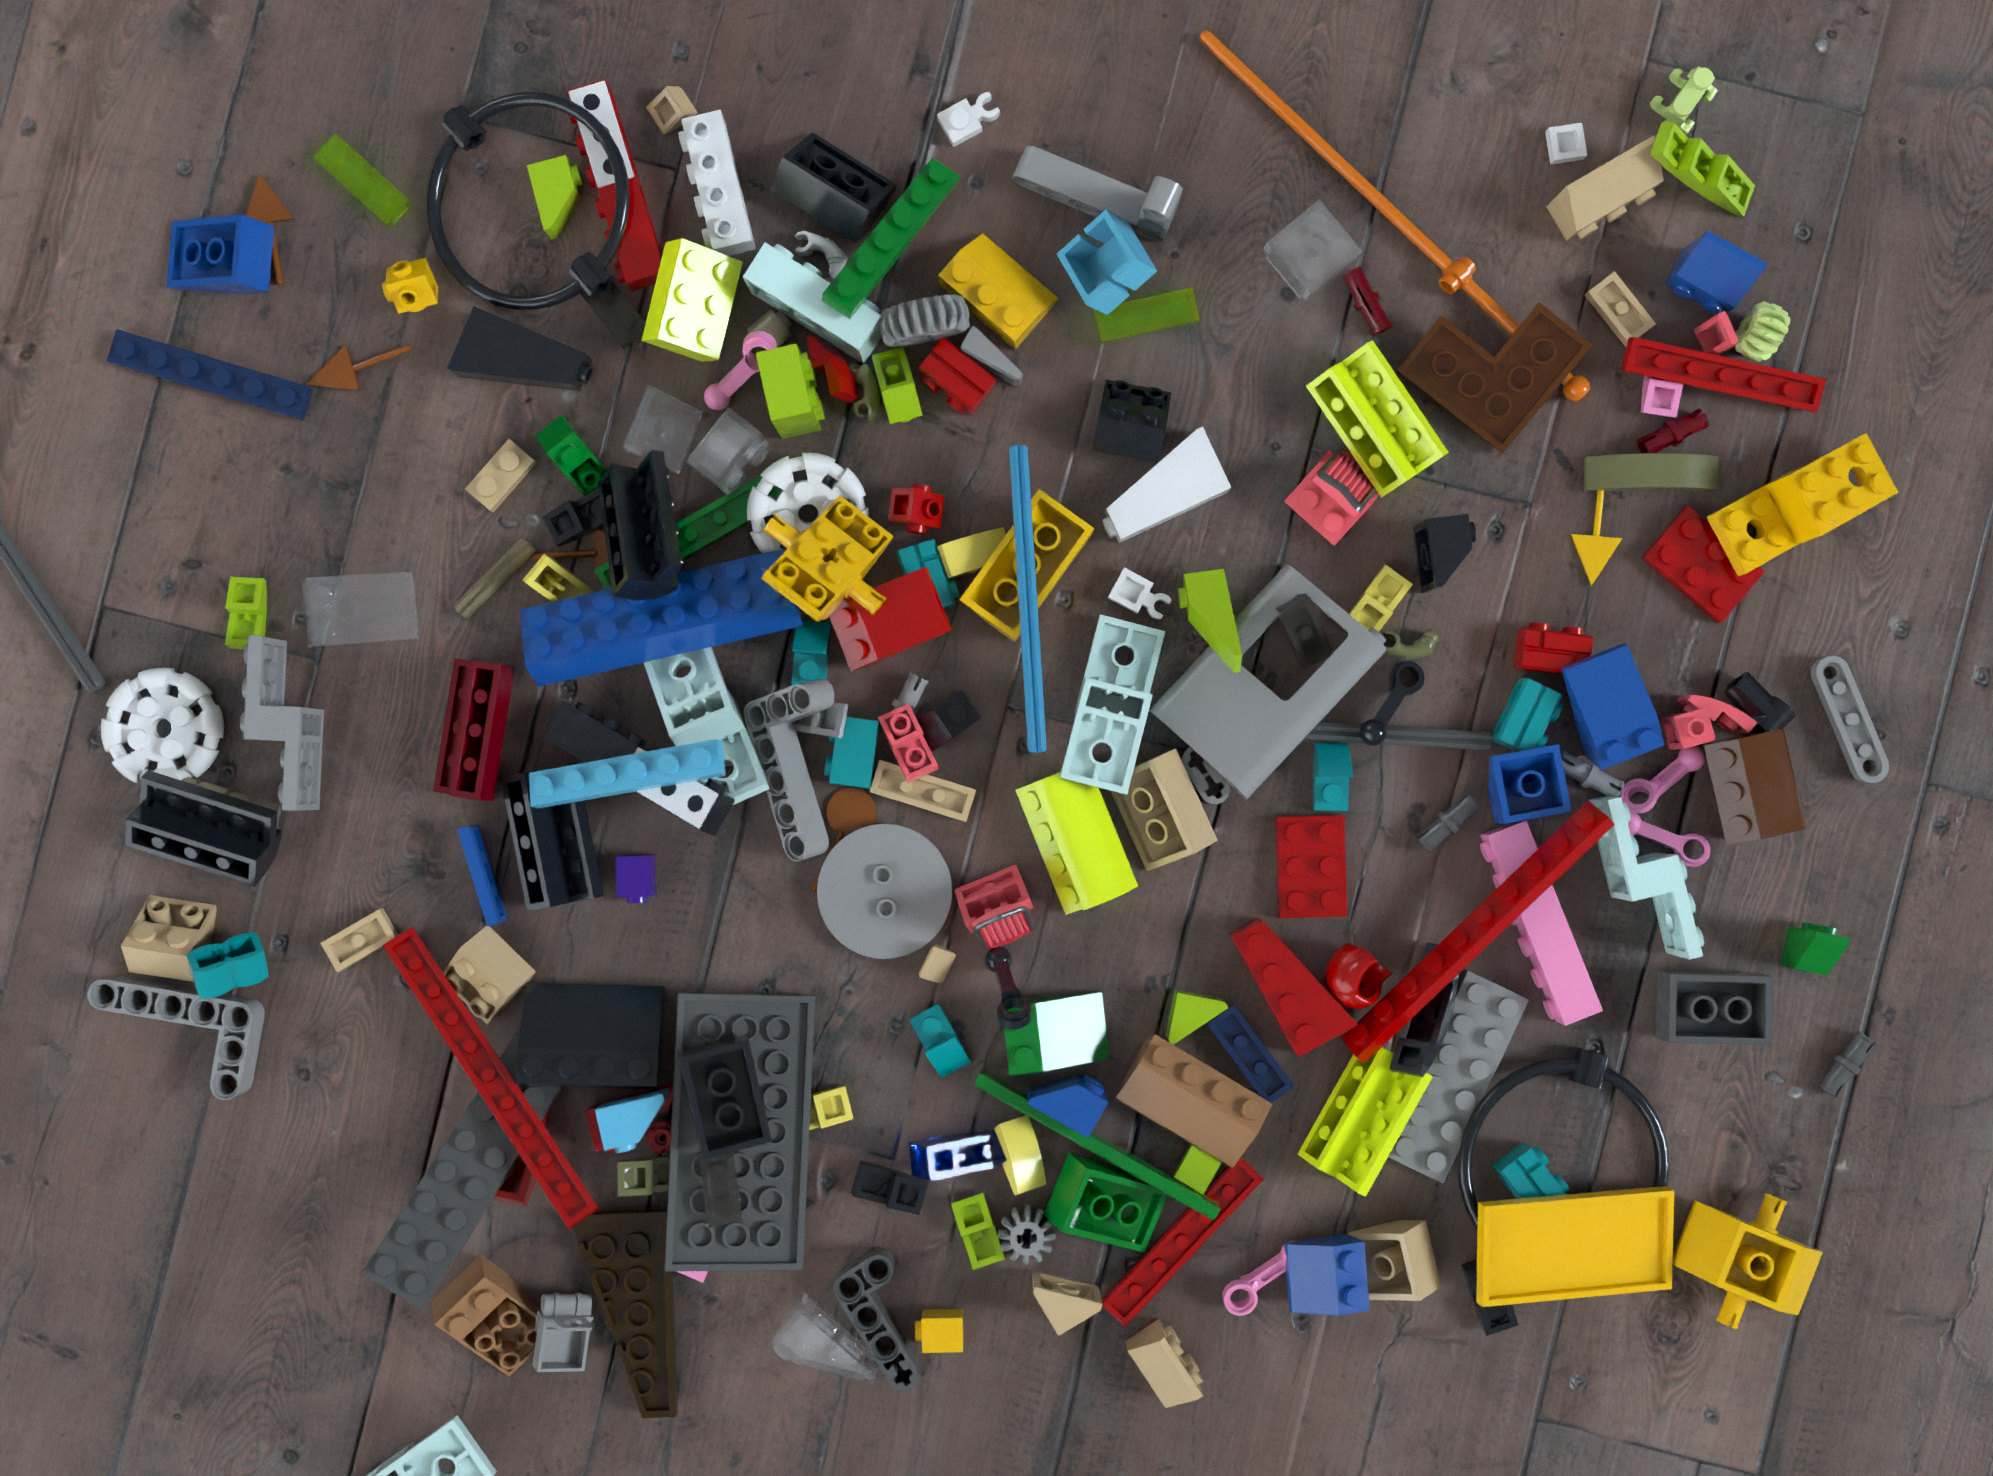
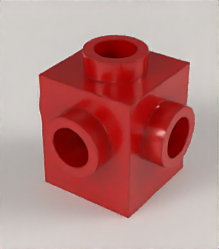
M912 484L911 488H892L888 522L906 526V532L913 534H926V529H940L944 495L931 492V486Z

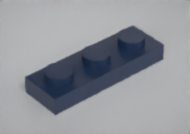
M1231 1003L1228 1009L1206 1024L1257 1094L1273 1103L1292 1089L1294 1085L1237 1007Z

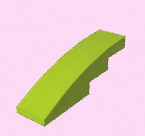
M1661 122L1650 155L1692 190L1732 214L1744 217L1755 188L1752 181L1729 155L1715 154L1701 138H1688L1675 122Z

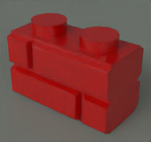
M944 337L918 368L919 374L922 376L920 382L931 392L936 393L940 390L949 397L946 403L959 414L966 411L973 415L996 386V378Z
M1530 622L1529 628L1518 629L1513 668L1523 671L1563 675L1562 667L1591 656L1594 638L1590 635H1583V628L1562 627V632L1549 630L1550 624Z

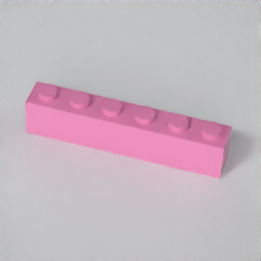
M1526 820L1508 823L1480 834L1483 843L1480 844L1483 857L1488 863H1492L1496 873L1492 876L1496 889L1538 850ZM1551 885L1511 924L1518 927L1521 935L1518 938L1520 949L1525 957H1530L1534 969L1530 970L1532 979L1538 988L1543 989L1547 999L1543 1001V1005L1548 1017L1566 1026L1599 1013L1603 1009L1553 885Z

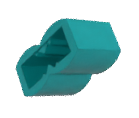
M257 933L240 934L226 940L222 944L204 945L187 954L192 979L198 996L201 999L223 995L234 987L252 986L269 977L264 949Z

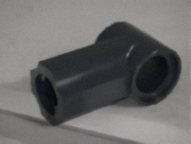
M1744 672L1735 678L1724 691L1742 712L1757 721V724L1753 727V731L1756 733L1784 728L1795 718V713L1791 707L1780 698L1771 696L1749 672Z

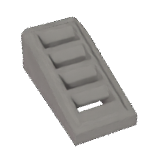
M972 326L960 350L986 371L1015 387H1019L1023 378L1021 371L982 332Z

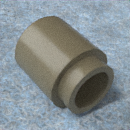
M770 309L746 329L747 334L742 340L744 341L745 337L752 332L763 331L775 338L778 348L792 336L789 329L793 325L780 310L774 313ZM754 347L751 349V351L755 355L756 352L767 350L763 347Z

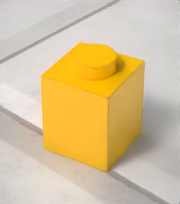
M922 1309L921 1321H915V1342H922V1353L963 1352V1309Z

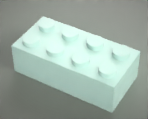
M765 242L743 276L751 294L776 310H780L787 317L857 361L865 364L882 337L878 327L882 320V316L879 314L880 309L866 299L852 318L848 319L821 301L823 292L831 283L821 278L822 272L807 262L802 266L792 259L794 255L783 246L776 244L775 247H772Z

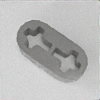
M1188 747L1182 753L1181 760L1197 793L1203 801L1209 804L1224 802L1230 793L1229 784L1205 760L1201 762L1206 771L1205 773L1201 774L1196 766L1190 768L1188 766V762L1191 760L1189 754L1194 750ZM1208 775L1213 783L1220 782L1223 786L1219 790L1221 795L1219 798H1216L1214 795H1206L1205 791L1209 789V785L1204 778Z

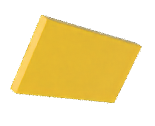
M1668 1186L1478 1202L1476 1302L1482 1307L1672 1289L1674 1190Z

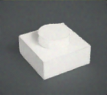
M1582 123L1549 127L1546 130L1550 165L1585 159L1587 150Z

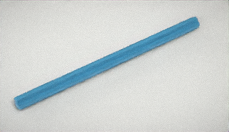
M1014 445L1010 447L1009 455L1027 743L1029 752L1038 753L1046 751L1047 747L1029 460L1027 446Z

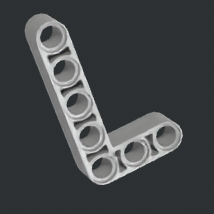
M1025 146L1012 177L1015 183L1026 189L1094 217H1098L1107 209L1127 220L1135 234L1157 242L1164 241L1183 191L1182 187L1175 181L1157 176L1153 179L1150 189L1146 193L1034 146Z
M825 679L792 685L751 701L744 708L746 727L770 788L766 792L786 855L795 862L821 855L827 851L829 846L827 831L793 721L826 710L833 705L835 698L834 689Z
M122 976L100 979L89 986L87 998L89 1003L96 1009L219 1030L210 1079L212 1094L218 1099L229 1100L246 1093L251 1088L265 1017L263 1005L258 1000L229 994L201 999L194 988ZM108 985L114 991L113 1000L107 997L106 989ZM141 991L147 996L148 1002L146 1006L139 1000ZM174 996L181 1002L179 1012L172 1005ZM207 1002H210L215 1009L213 1017L206 1013L205 1006ZM241 1007L248 1013L247 1023L242 1022L239 1018ZM234 1041L238 1042L242 1047L241 1056H237L233 1051ZM228 1075L233 1076L236 1080L235 1090L231 1089L227 1084Z

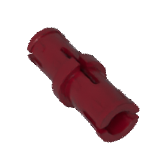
M1357 267L1346 273L1342 279L1345 281L1356 302L1354 304L1356 311H1361L1372 331V335L1377 336L1390 329L1393 325L1388 320L1379 303L1381 297L1378 292H1373L1362 268Z
M1698 408L1675 421L1669 420L1663 423L1662 428L1637 439L1638 448L1641 453H1658L1670 446L1676 447L1682 444L1683 439L1708 428V418Z

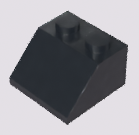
M1469 514L1429 518L1413 527L1421 594L1443 587L1472 550V542L1476 541V529L1474 523L1469 522Z

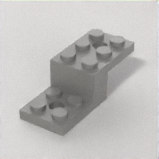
M248 636V643L243 651L244 662L247 664V676L242 682L245 712L242 713L240 718V728L244 733V739L285 741V748L280 753V765L284 769L283 782L279 785L278 798L280 803H282V810H319L324 709L284 706L287 641L264 636Z

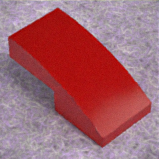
M814 335L808 336L807 342L812 367L826 374L830 395L847 403L860 399L854 377L839 351L827 341Z

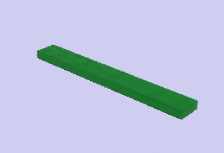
M981 1069L974 1083L979 1089L1211 1220H1215L1220 1211L1217 1201L1199 1193L1100 1135L1091 1132L1089 1138L1029 1106L1025 1093Z

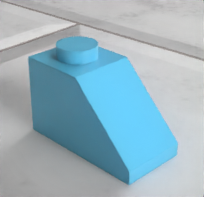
M668 1088L603 1103L597 1107L595 1113L604 1151L615 1148L616 1153H622L635 1149V1143H638L644 1137L669 1097Z

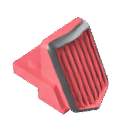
M1329 450L1284 502L1335 546L1368 510L1379 494L1351 453L1344 450H1337L1332 453Z
M1016 864L954 889L965 925L970 933L975 932L984 949L1012 943L1035 930L1036 925L1029 909L1034 907Z

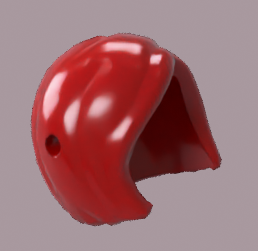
M1346 943L1340 946L1330 958L1325 969V983L1337 1002L1349 1008L1363 1009L1377 1002L1384 981L1393 972L1378 963V959L1374 958L1368 951L1352 943Z

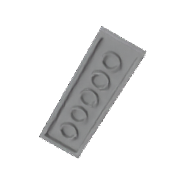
M1464 970L1457 986L1455 1003L1447 1032L1437 1056L1427 1071L1433 1078L1388 1158L1444 1183L1459 1151L1466 1124L1480 1100L1485 1096L1529 999L1468 970Z

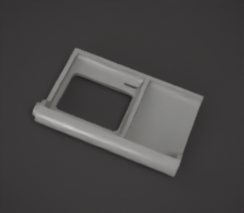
M1288 564L1272 578L1235 618L1242 655L1298 596H1305L1348 633L1347 639L1291 699L1287 701L1281 700L1242 665L1241 672L1233 673L1213 648L1209 646L1149 710L1152 715L1156 716L1219 772L1223 779L1245 799L1252 795L1387 650L1383 645L1386 639L1381 633L1372 627L1367 630Z

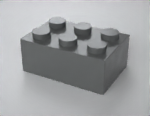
M1656 970L1655 1038L1668 1043L1772 1045L1773 976L1757 972Z

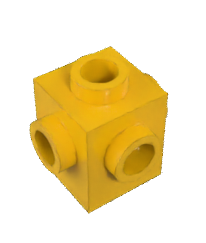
M426 258L411 262L399 261L386 269V281L382 283L383 292L387 301L394 303L398 314L407 311L419 312L427 306L438 304V284Z

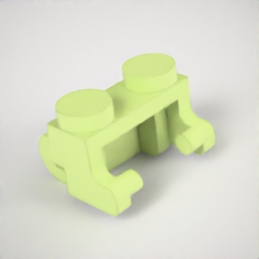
M1698 66L1691 69L1687 75L1689 77L1688 80L1680 77L1683 73L1681 69H1674L1669 79L1680 88V91L1668 107L1662 105L1663 98L1661 96H1655L1650 102L1651 108L1666 118L1664 122H1675L1685 135L1689 133L1695 122L1691 119H1687L1686 122L1684 121L1693 111L1703 94L1705 95L1703 100L1710 103L1718 92L1717 88L1712 85L1715 77L1708 68Z

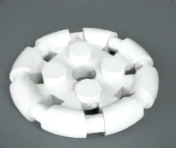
M802 453V456L789 459V456H786L771 464L761 474L763 478L757 487H752L747 503V520H751L753 529L750 534L761 553L782 549L780 548L781 543L763 531L766 526L764 520L766 516L778 514L797 531L805 532L815 521L804 522L799 518V509L806 504H811L817 508V519L841 495L845 499H850L851 504L869 517V508L865 507L863 496H866V493L856 475L848 467L844 469L836 464V459L818 453ZM806 470L808 480L794 482L792 472ZM827 474L836 479L832 488L822 482ZM774 485L782 489L777 499L768 495Z
M165 667L138 672V677L135 679L123 681L114 690L106 703V706L109 707L106 719H101L102 744L105 752L111 753L114 759L112 762L113 766L123 776L139 785L141 784V777L148 771L151 760L158 762L157 768L153 772L182 781L186 777L192 778L195 776L198 778L216 759L219 750H216L219 739L224 736L223 714L220 705H216L211 697L213 695L212 691L195 676L187 672L183 674L176 673L175 669ZM172 686L178 687V697L170 695ZM147 688L151 696L142 698L139 692ZM199 703L203 711L200 715L195 716L191 707ZM123 711L131 712L128 724L120 722ZM163 719H167L171 724V732L165 738H162L157 732V725ZM200 732L206 734L203 746L197 744ZM128 743L135 751L127 754L123 745ZM184 755L187 761L186 765L181 768L176 759Z

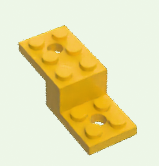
M1865 433L1809 464L1774 479L1706 518L1738 576H1741L1798 544L1828 533L1899 492L1870 438ZM1849 471L1856 475L1857 486L1850 482L1848 477ZM1748 523L1752 524L1757 531L1755 539L1750 537L1747 532Z

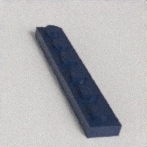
M116 329L107 358L108 362L302 421L305 419L313 393L312 388L118 329Z

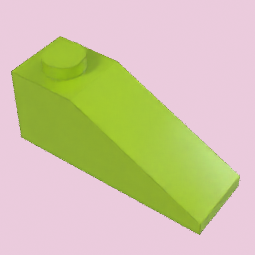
M1224 569L1184 574L1183 588H1178L1180 608H1186L1188 621L1233 673L1241 672L1242 651Z

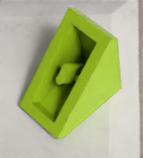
M1175 989L1165 1036L1174 1045L1229 1007L1221 998Z

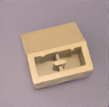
M149 895L121 945L128 971L193 982L187 954L196 948L212 943L217 912L216 905Z
M485 926L461 946L443 972L459 998L468 1005L471 1013L481 1018L487 1025L523 990L526 983L536 973L490 926Z
M1157 1319L1125 1341L1127 1351L1165 1408L1195 1401L1203 1397L1199 1385L1203 1382L1199 1374L1200 1370L1189 1353L1183 1356L1184 1350L1180 1345L1181 1341L1171 1325L1164 1327L1161 1321Z

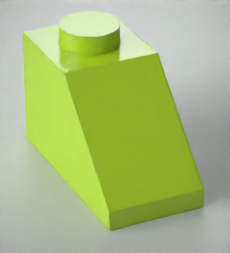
M566 155L527 165L542 226L551 239L559 237L581 199L579 186L584 184L579 166L573 165Z
M904 347L871 355L890 424L908 422L913 418L923 416Z

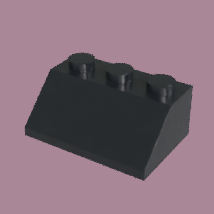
M812 132L782 157L770 190L781 196L785 202L794 204L808 213L814 220L834 229L841 237L856 243L871 229L895 191L897 184Z

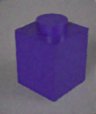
M656 854L616 856L617 898L627 897V903L630 904L647 903V897L657 895Z

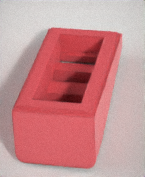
M1725 311L1718 313L1694 329L1701 349L1705 353L1720 355L1732 349L1738 343L1736 333Z

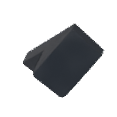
M960 691L936 709L929 711L918 720V723L931 752H933L980 720L981 717L964 692Z

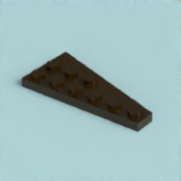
M667 1209L594 1212L573 1226V1230L578 1240L577 1246L581 1257H584L591 1275L590 1281L605 1321L615 1339L619 1358H622L627 1371L628 1382L642 1418L676 1417L678 1414L673 1271L665 1272L664 1269Z

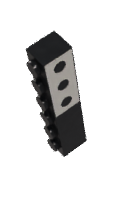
M562 701L543 735L545 739L584 762L651 751L645 747L648 742L647 740L630 731L627 736L619 732L622 727L620 724L604 716L601 721L593 717L596 711L579 701L576 706ZM711 778L707 782L698 780L635 791L699 831L716 836L735 802V799L725 794L727 787Z

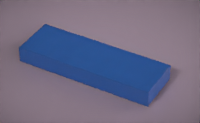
M471 825L457 829L487 927L507 921L506 911L479 826Z

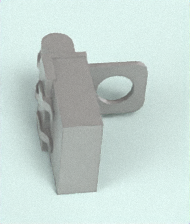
M553 1292L552 1294L542 1295L541 1310H537L535 1332H537L532 1365L537 1372L585 1371L590 1330H592L591 1320H593L591 1315V1294H581L580 1292L560 1294L559 1292Z

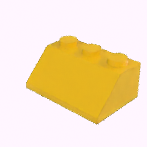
M981 234L960 249L938 275L939 285L950 295L955 294L964 297L968 310L1014 350L1017 349L1059 300L1058 297L984 234Z

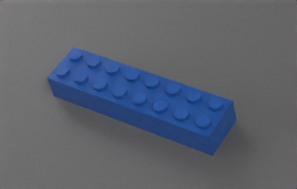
M784 548L677 573L679 587L672 593L657 599L631 600L613 597L611 588L520 609L525 667L536 685L540 687L803 626L800 608L761 579L762 575L786 550Z

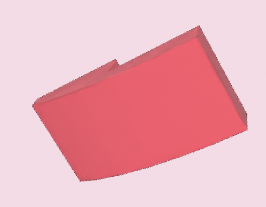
M1685 695L1677 699V702L1684 707L1683 713L1706 708L1711 722L1718 718L1717 724L1731 734L1749 733L1757 724V721L1741 710L1713 698Z
M909 703L878 717L907 783L938 770V764Z

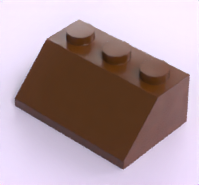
M1784 728L1716 740L1704 745L1726 845L1762 840L1806 829Z

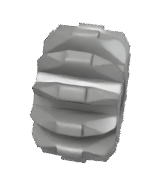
M1025 1205L1024 1214L1020 1215L1017 1208H1012L1011 1214L1014 1220L1003 1217L1001 1223L1006 1229L998 1230V1238L1005 1240L1001 1244V1250L1004 1252L1012 1249L1010 1260L1013 1262L1017 1260L1019 1255H1023L1024 1265L1029 1264V1256L1031 1255L1034 1256L1037 1262H1041L1042 1254L1040 1250L1051 1253L1052 1246L1047 1241L1056 1239L1055 1232L1048 1230L1053 1224L1047 1218L1041 1220L1044 1214L1041 1208L1036 1210L1034 1215H1031L1030 1205ZM1024 1229H1031L1030 1240L1024 1241L1022 1238Z

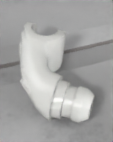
M800 231L795 235V238L798 240H808V244L805 247L795 248V251L800 256H810L813 251L823 252L825 260L828 261L829 274L832 278H835L846 265L847 256L829 238H824L807 231Z

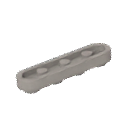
M1838 656L1819 658L1812 665L1811 678L1851 774L1862 783L1882 781L1888 774L1889 761L1847 662ZM1826 667L1831 670V677L1829 679L1824 676V669ZM1866 760L1870 763L1868 772H1865L1863 769V763Z

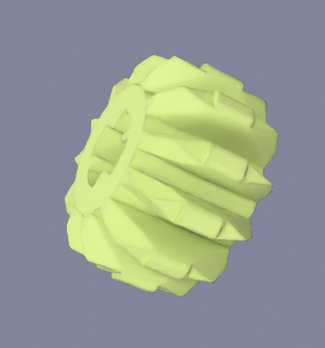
M1763 301L1762 303L1755 304L1752 310L1746 313V317L1740 322L1741 325L1735 332L1738 343L1735 345L1736 351L1749 360L1754 359L1760 362L1769 359L1772 353L1777 352L1778 346L1784 342L1783 338L1789 331L1788 326L1791 317L1788 316V312L1782 310V307L1774 303L1770 304Z

